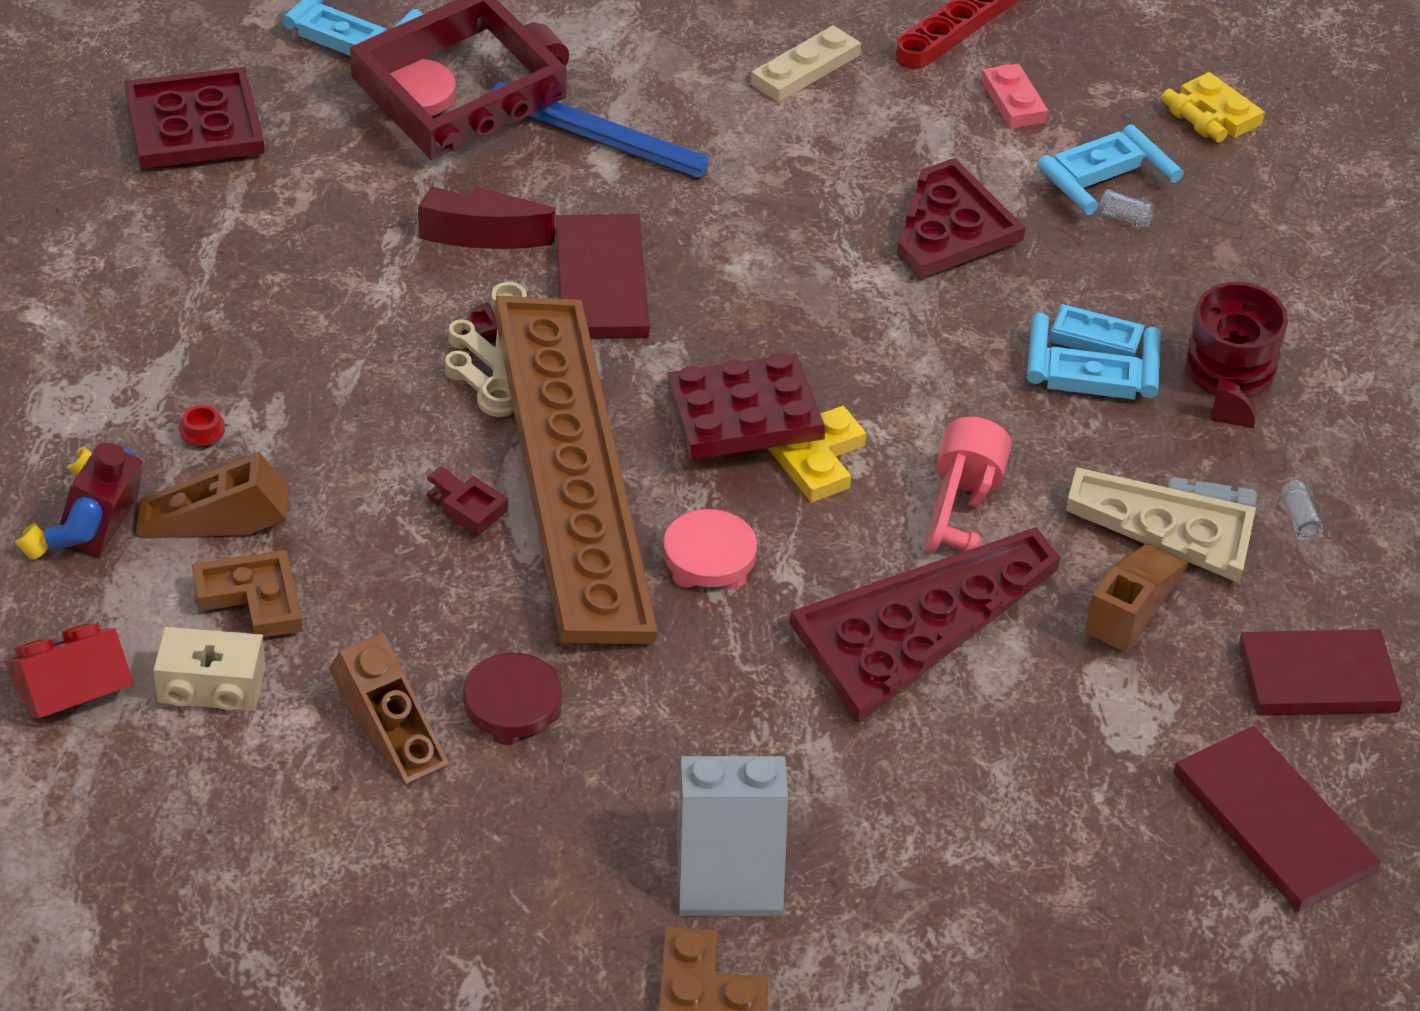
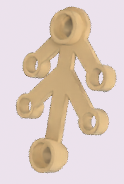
M503 282L496 285L492 290L491 309L494 312L493 307L496 296L527 297L526 290L514 282ZM464 319L453 321L449 325V343L458 349L468 348L493 370V376L489 378L472 364L470 355L464 351H452L445 357V374L453 380H465L478 391L477 404L486 414L495 417H505L514 414L498 330L496 346L493 347L475 331V326L470 321ZM464 329L467 330V331H469V333L466 334V335H459V334H458V333H462V331H464Z

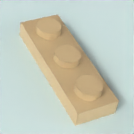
M833 25L751 71L750 84L775 101L780 102L860 56L861 42Z

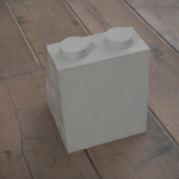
M681 756L676 829L679 916H783L788 811L785 756Z

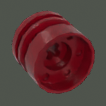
M1227 282L1215 285L1204 292L1195 307L1192 334L1189 338V347L1186 354L1187 371L1193 381L1207 392L1215 395L1219 378L1237 384L1240 387L1239 391L1247 397L1258 395L1271 386L1277 373L1278 361L1281 355L1280 349L1284 342L1288 324L1287 310L1280 299L1267 289L1248 282Z

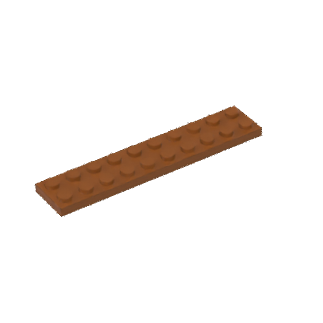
M496 296L493 310L560 642L654 644L658 633L582 300Z

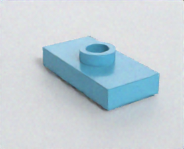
M1061 304L1051 329L1049 342L1078 350L1135 357L1143 337L1145 325Z

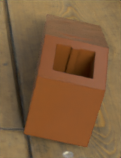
M1145 544L1115 564L1092 594L1084 634L1128 653L1183 575L1189 562L1152 545Z
M384 632L339 651L329 670L350 712L404 786L449 766L450 763Z

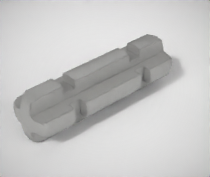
M1178 477L1170 478L1167 488L1252 507L1256 506L1257 494L1251 488L1238 487L1237 491L1231 490V485L1195 480L1194 484H1188V479Z

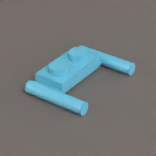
M301 0L282 17L284 26L288 29L297 27L300 37L349 56L351 46L387 31L386 28L323 5L322 3L325 0ZM413 9L394 27L423 14L418 9Z
M1132 124L1126 126L1122 132H1116L1061 152L1052 158L1049 155H1045L1037 163V167L1087 215H1091L1097 210L1098 202L1083 188L1141 167L1143 158H1146L1172 183L1178 182L1184 173L1177 164Z
M1037 313L1032 317L1027 380L1029 382L1038 384L1043 380H1048L1047 389L1135 399L1136 392H1141L1146 398H1154L1158 395L1161 331L1158 328L1149 327L1145 329L1142 359H1139V357L1060 347L1047 348L1049 317L1044 313Z

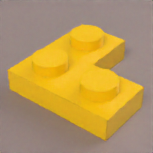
M844 405L820 414L824 422L825 440L768 448L811 503L850 489L851 475L836 456L865 446L867 433Z

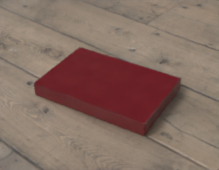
M1381 629L1241 632L1239 647L1257 715L1400 711L1402 697Z

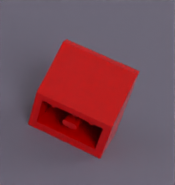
M99 622L93 624L85 623L61 632L64 640L54 644L50 638L46 640L38 639L14 648L17 656L4 661L30 716L34 718H41L134 685L116 628L101 629Z

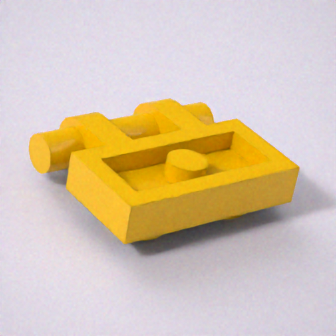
M1210 72L1181 85L1180 94L1172 89H1167L1161 97V101L1169 107L1171 114L1180 120L1186 119L1194 125V130L1204 138L1211 137L1218 143L1222 142L1227 134L1236 138L1262 125L1265 111Z

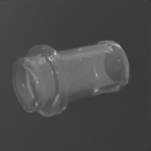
M1107 189L1101 199L1099 213L1103 216L1107 215L1130 222L1134 228L1139 229L1141 226L1149 227L1155 213V204L1150 203L1149 198L1144 196L1141 199H1137Z
M1292 481L1281 488L1278 503L1282 510L1287 511L1296 537L1300 540L1313 539L1321 534L1324 529L1313 503L1314 491L1302 481Z

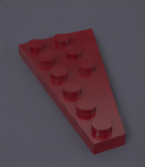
M1035 527L791 611L790 625L859 723L1058 571L1060 556L1038 528Z

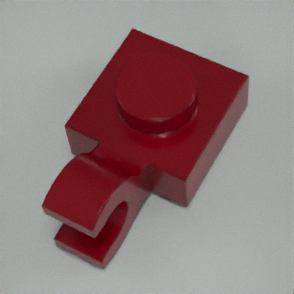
M438 467L427 476V480L435 485L427 492L428 499L436 505L443 506L442 513L476 536H479L508 511V498L474 476L463 483L443 467Z

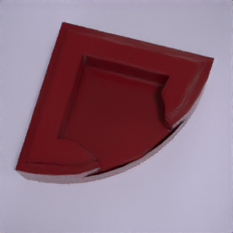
M487 302L476 307L471 312V317L468 321L475 326V331L489 343L496 342L497 325L494 312ZM465 329L464 331H462V335H466L469 333V331Z
M1219 378L1211 421L1254 428L1256 406L1253 401L1249 400L1245 394L1239 391L1240 387L1237 384Z

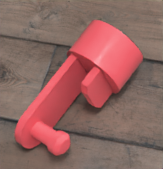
M962 417L948 424L936 462V470L942 482L923 550L925 552L934 554L940 543L962 552L981 545L982 540L978 533L970 531L968 534L947 524L957 489L971 492L968 506L977 509L987 493L1001 485L1012 447V440L1009 434L998 424L979 417Z

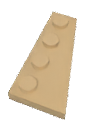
M1076 467L1066 511L1240 583L1256 507Z

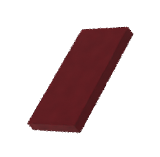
M640 214L556 215L560 299L582 300L590 338L649 337L650 324Z
M1255 726L1176 762L1174 769L1176 777L1298 912L1377 873L1381 861Z

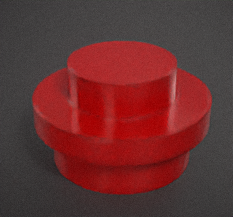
M196 405L187 409L179 423L180 437L186 443L194 446L214 444L225 433L223 418L215 408L208 405Z

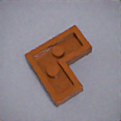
M287 550L191 564L199 611L247 604L253 634H262L263 637L302 632V618Z
M666 926L659 1011H767L768 977L715 973L718 930Z

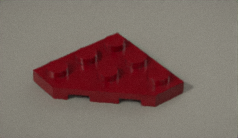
M956 158L921 170L917 189L912 197L906 216V223L898 241L897 255L921 279L1024 240L1025 227Z

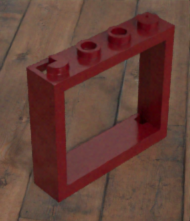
M455 0L350 47L352 78L431 161L566 98L567 67L498 0ZM487 29L532 73L436 118H433L390 74Z

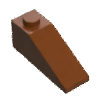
M257 452L141 498L136 533L141 538L246 536L287 520L289 486L263 455Z

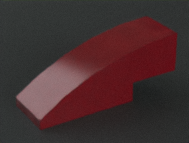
M431 186L418 205L419 239L446 245L484 249L533 248L549 246L555 241L554 207L477 187L470 197Z

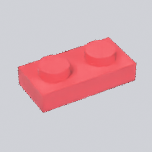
M1006 64L1000 67L983 69L981 83L1009 129L1047 122L1048 109L1020 64Z

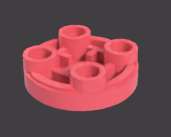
M420 59L390 73L431 116L452 107L456 102L455 77L447 67L438 62Z
M701 509L688 512L675 519L669 525L664 535V560L672 571L673 581L681 587L689 588L698 585L703 587L725 586L730 589L739 588L746 583L747 574L752 570L756 561L757 539L754 531L743 519L726 511Z

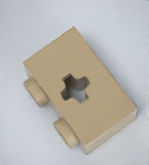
M165 627L153 670L157 703L175 706L221 708L224 710L256 711L266 668L263 635Z

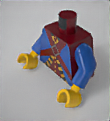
M99 443L93 453L85 446L81 447L75 453L79 458L73 464L67 466L76 475V478L70 487L60 525L49 527L44 533L33 523L23 530V536L14 543L31 560H36L49 548L59 550L70 546L99 559L138 499L143 462L128 448L113 443Z

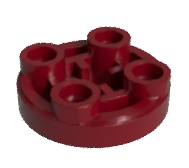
M522 653L494 655L474 666L465 679L463 704L467 716L477 727L492 734L494 740L499 744H516L522 737L545 729L561 715L562 685L560 678L549 664L537 657Z

